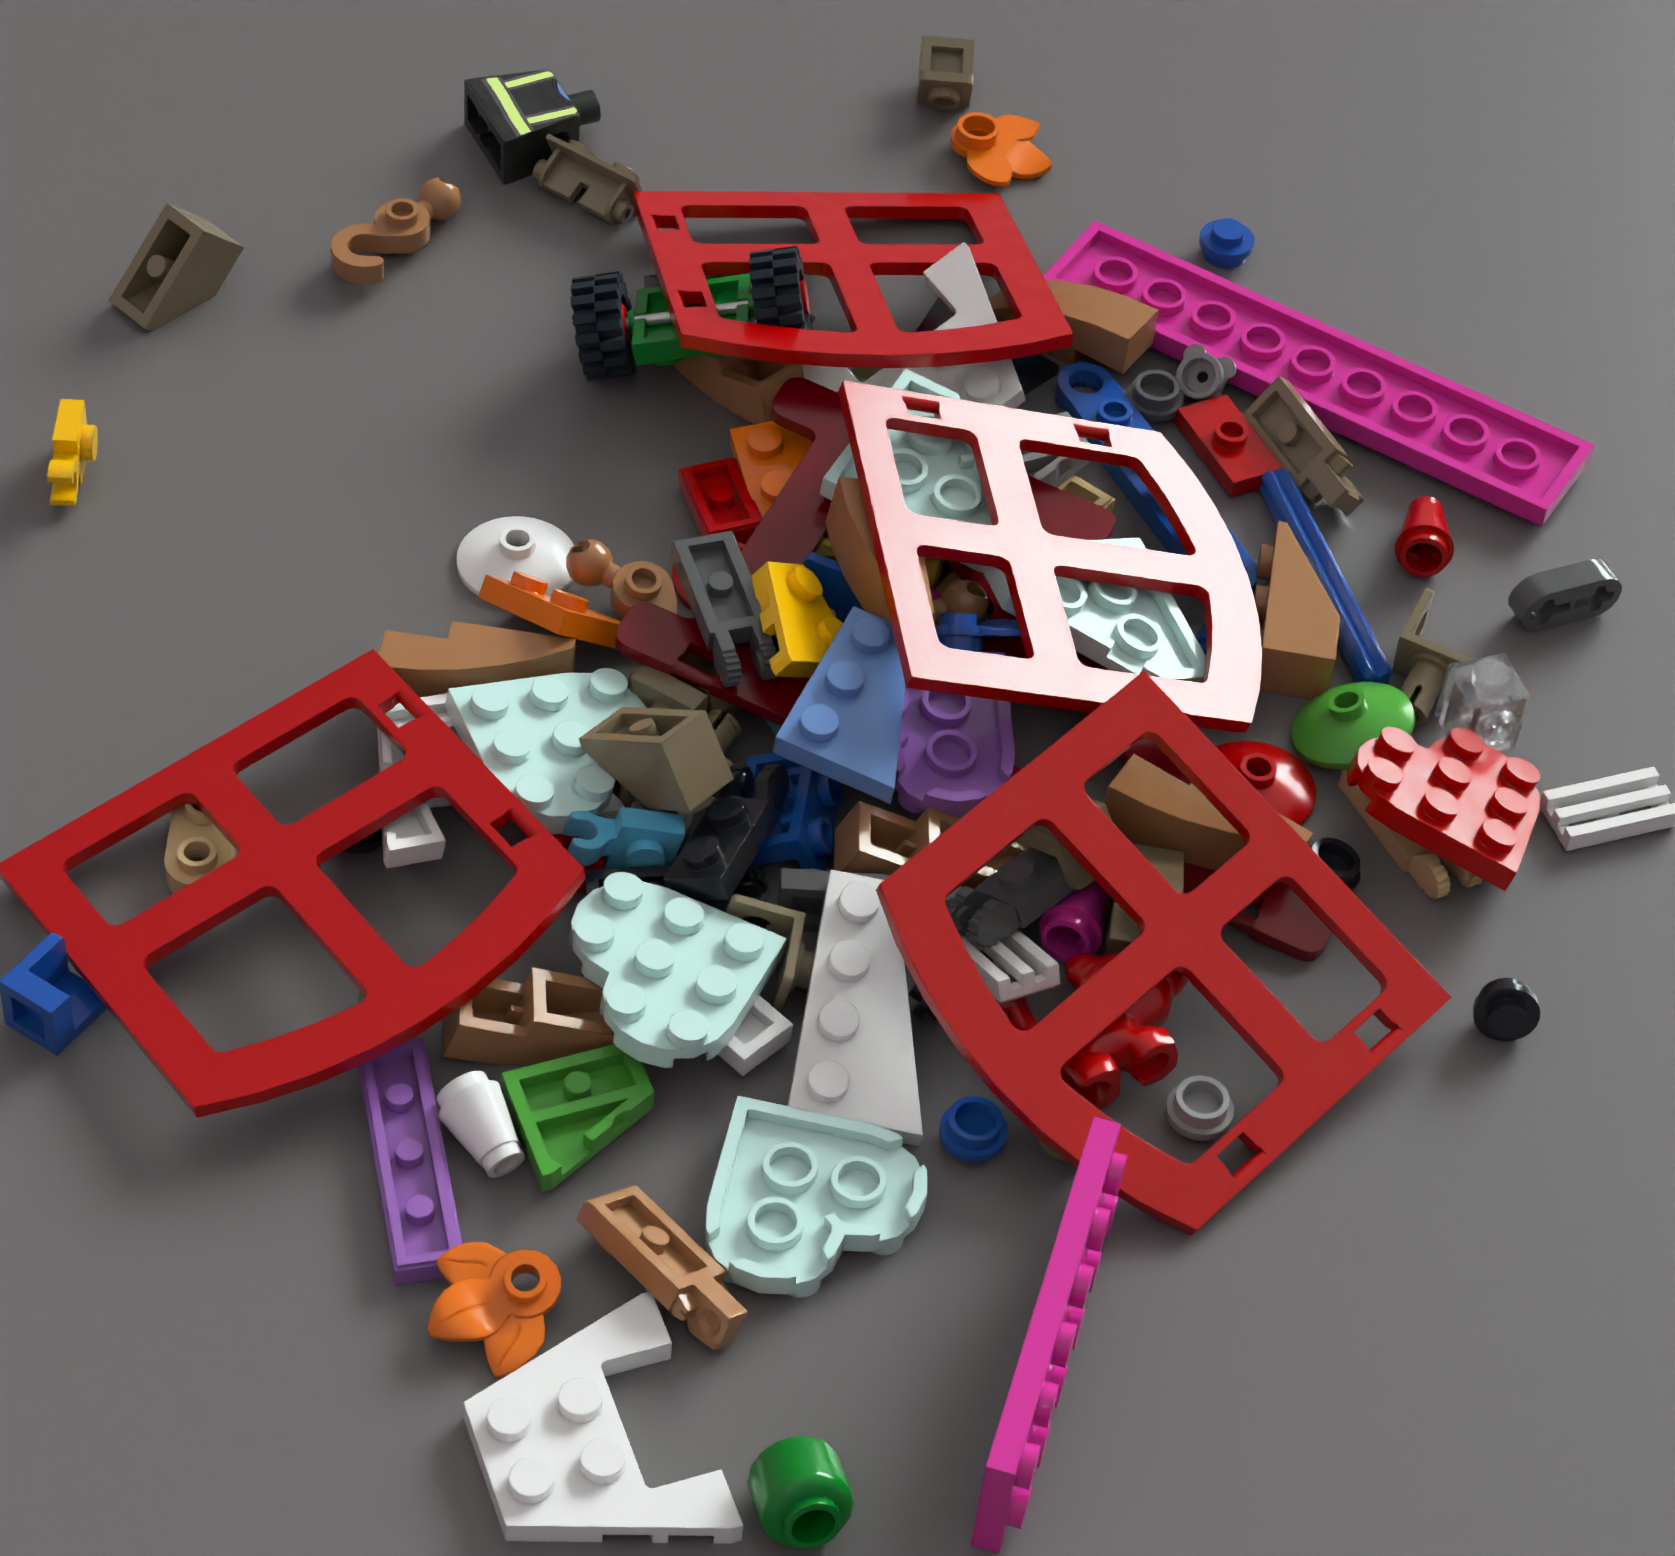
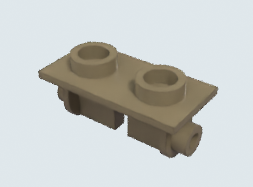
M548 133L545 138L552 155L548 160L540 159L533 169V178L538 180L539 187L570 203L574 201L582 188L587 189L578 201L580 208L610 224L618 222L622 224L627 223L634 212L633 191H642L639 176L628 166L620 162H614L610 165L600 160L588 147L576 140H569L567 143Z

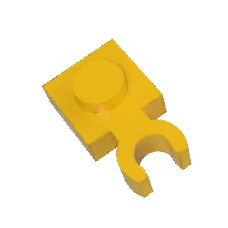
M60 399L52 438L54 453L53 458L49 462L47 481L52 483L50 505L75 506L78 496V485L82 484L86 461L96 460L98 432L96 425H87L85 400Z

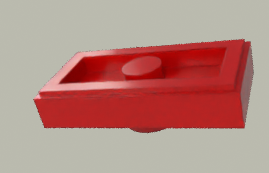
M1227 394L1177 408L1175 425L1230 498L1258 490L1263 482L1262 475L1266 471L1271 470L1275 472L1283 468Z
M731 457L678 469L679 486L700 535L733 531L736 541L746 544L763 518L755 500L751 499L736 459Z

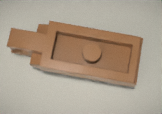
M637 1185L584 1201L576 1221L599 1242L600 1246L607 1253L612 1255L645 1287L647 1292H650L668 1311L671 1310L672 1316L682 1321L687 1320L688 1329L692 1335L712 1350L720 1349L735 1341V1337L748 1311L729 1293L722 1282L727 1272Z

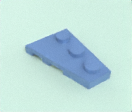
M853 606L777 733L772 752L891 804L895 788L906 685L890 621Z

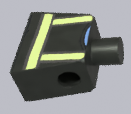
M547 70L464 80V124L503 185L533 175L536 163L540 159H549L552 152L545 138L548 133L567 143L569 140L579 142L580 126L600 121V105L593 90L567 95L554 74Z

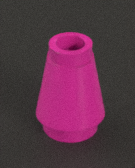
M1096 880L1082 890H1074L1041 916L1039 921L1041 943L1045 951L1053 958L1067 963L1068 957L1078 953L1094 954L1099 949L1102 942L1109 894Z

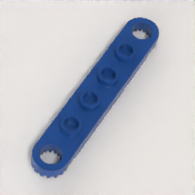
M1080 362L1070 364L1059 372L1055 400L1059 402L1058 406L1068 411L1072 418L1154 431L1115 379L1104 368L1092 363ZM1082 383H1085V388H1088L1090 384L1091 390L1096 389V392H1078L1074 389L1075 384L1081 387ZM1086 438L1089 444L1105 446L1103 441ZM1101 463L1167 552L1187 555L1164 512L1136 472L1128 467ZM1226 525L1235 542L1254 595L1258 582V577H1256L1258 567Z

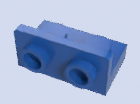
M774 753L747 757L746 765L751 767L754 778L757 777L759 772H762V767H765V764H782L789 771L788 776L790 777L789 783L791 785L789 786L790 793L787 794V798L784 799L785 803L778 812V821L750 866L796 859L802 869L812 868L825 871L828 854H832L834 851L833 826L837 807L842 805L844 799L843 783Z

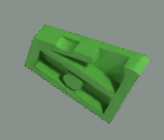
M615 1044L501 1073L502 1093L542 1192L555 1188L654 1107V1089L642 1062L621 1051Z

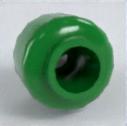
M794 1436L777 1441L763 1450L750 1467L747 1480L750 1495L763 1531L775 1543L790 1548L814 1549L834 1539L850 1519L854 1505L852 1491L838 1454L825 1441L811 1436Z

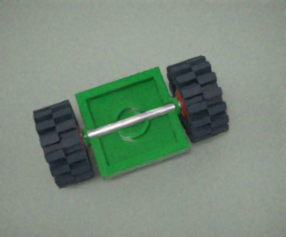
M797 246L750 252L749 266L751 271L749 273L706 279L718 314L722 318L753 323V317H755L757 324L812 330L806 276L803 272L802 257L800 258V250ZM620 271L572 279L571 307L574 313L572 315V322L576 331L575 341L576 346L578 345L579 347L578 356L580 364L582 363L583 373L588 381L635 375L637 371L636 365L653 363L657 366H669L686 358L707 355L715 358L730 357L680 347L660 286L637 289L635 311H631L632 307L630 298H628V289ZM684 304L685 307H701V305Z

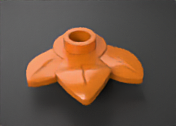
M972 112L960 117L958 123L951 130L950 145L952 149L966 159L968 170L976 178L987 184L1006 187L1009 185L1012 177L1023 180L1034 179L1049 172L1052 168V161L1030 142L1040 129V123L1016 115H1001L994 118L985 113Z
M484 1242L463 1243L453 1247L437 1259L440 1273L451 1286L446 1288L434 1303L428 1324L429 1336L433 1339L453 1342L484 1340L488 1365L494 1377L498 1379L509 1375L530 1362L544 1345V1315L554 1308L561 1293V1275L554 1261L537 1250L519 1249L507 1254ZM530 1273L538 1279L539 1283L533 1290L520 1291L513 1286L512 1281L519 1274Z

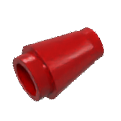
M1429 496L1416 498L1410 503L1394 546L1397 560L1408 573L1414 576L1430 577L1440 573L1454 555V544L1443 512V506L1437 499Z

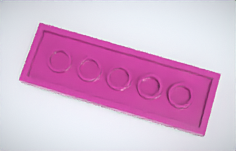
M1093 1117L985 1467L971 1540L972 1546L1000 1553L1007 1526L1018 1529L1022 1528L1033 1485L1031 1484L1036 1467L1039 1468L1051 1428L1049 1423L1053 1409L1058 1407L1068 1371V1359L1071 1349H1075L1086 1309L1084 1307L1088 1292L1091 1293L1102 1257L1101 1248L1104 1238L1109 1236L1119 1199L1117 1195L1128 1155L1115 1152L1121 1127L1120 1123Z

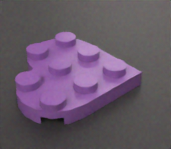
M981 652L1005 656V652ZM905 685L895 779L898 802L905 810L912 813H923L930 806L951 816H964L1011 778L1015 746L1010 702L906 688Z

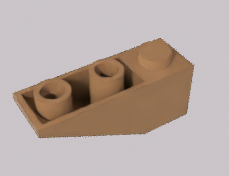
M1278 521L1273 545L1261 544L1256 577L1266 580V586L1256 585L1254 593L1259 622H1261L1262 664L1259 691L1311 700L1329 689L1336 661L1340 615L1288 523Z

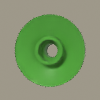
M1378 682L1348 683L1322 692L1306 703L1297 713L1292 723L1291 737L1295 750L1307 762L1322 768L1344 770L1348 769L1358 749L1368 739L1378 738L1385 727H1396L1411 735L1415 725V713L1407 695L1391 685Z

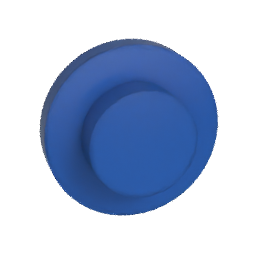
M1223 218L1207 223L1201 229L1199 244L1203 250L1205 260L1216 267L1226 269L1242 265L1245 259L1252 253L1255 242L1251 230L1241 222L1231 218Z
M978 1096L961 1098L945 1111L940 1120V1142L945 1150L957 1159L974 1163L988 1161L999 1155L1006 1145L1008 1135L1006 1120L997 1105L986 1098Z

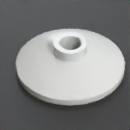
M521 516L497 518L477 526L464 537L457 551V571L463 584L476 596L479 595L485 575L510 581L513 571L525 573L548 582L546 592L552 594L554 589L566 591L573 582L566 568V556L574 544L562 530L548 522Z

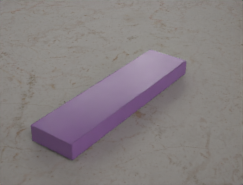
M424 1037L409 1039L379 1057L357 1066L395 1285L444 1279L438 1269L437 1259L453 1247L462 1244Z

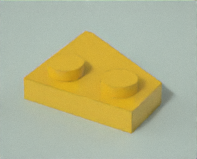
M767 561L751 577L755 598L761 607L759 616L763 633L771 637L776 633L780 649L769 660L770 667L775 676L811 678L843 623L834 617L822 596L823 588L819 579L804 564Z

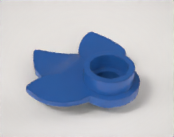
M944 613L939 614V625H935L940 643L952 649L982 652L983 638L1021 637L1017 619H990L977 624V614Z

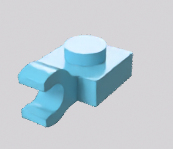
M621 806L615 819L600 817L587 811H573L570 813L564 827V835L581 838H572L567 851L582 866L592 865L603 856H605L604 868L608 869L672 865L685 837L684 817L679 814Z

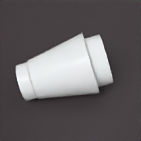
M472 1071L455 1078L441 1089L436 1099L441 1108L438 1114L439 1120L477 1163L484 1168L490 1178L506 1175L524 1161L525 1154L520 1148L519 1139L500 1084L497 1081L489 1080L483 1071Z

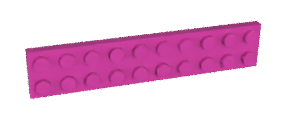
M1094 221L1043 275L1045 280L1069 281L1096 286L1128 296L1158 309L1156 329L1151 348L1179 361L1184 359L1183 353L1185 349L1193 344L1204 346L1207 354L1216 358L1229 357L1236 365V374L1232 379L1227 380V383L1258 397L1278 376H1281L1294 386L1327 429L1541 527L1588 465L1595 445L1098 221Z

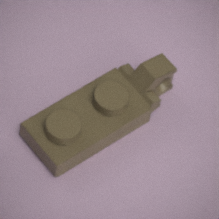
M1278 376L1242 415L1283 468L1290 472L1301 494L1307 496L1316 504L1324 498L1330 507H1336L1346 516H1349L1364 499L1353 483L1345 477L1353 467L1347 459V453L1288 380Z

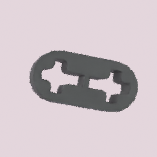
M1591 559L1528 576L1512 590L1508 598V605L1526 630L1531 632L1542 631L1593 618L1604 613L1620 597L1622 585L1603 560Z

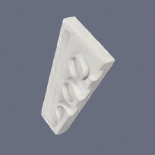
M831 869L825 891L787 1106L872 1123L898 1133L903 1138V1143L919 1146L923 1137L905 962L895 944L876 892L877 887L884 880Z

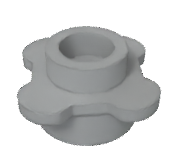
M1193 344L1185 349L1183 353L1184 359L1179 364L1177 374L1174 377L1178 380L1184 397L1189 396L1201 402L1222 396L1221 393L1227 380L1232 379L1236 374V365L1229 357L1216 358L1207 354L1204 346ZM1201 372L1208 374V379L1204 383L1198 380Z

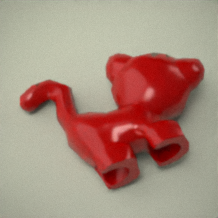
M1120 952L1100 957L1090 953H1078L1068 957L1065 966L1067 982L1077 990ZM1172 973L1164 978L1061 1068L1063 1081L1087 1101L1091 1102L1097 1109L1101 1110L1118 1098L1120 1094L1121 1071L1129 1073L1144 1087L1164 1079L1177 1066L1178 1052L1166 1028L1161 1026L1164 1025L1169 1015L1173 998L1182 992L1188 979L1179 973ZM1026 997L1005 1003H1000L996 999L1004 1013L1008 1014L1010 1022L1016 1029L1026 1031L1037 1024Z

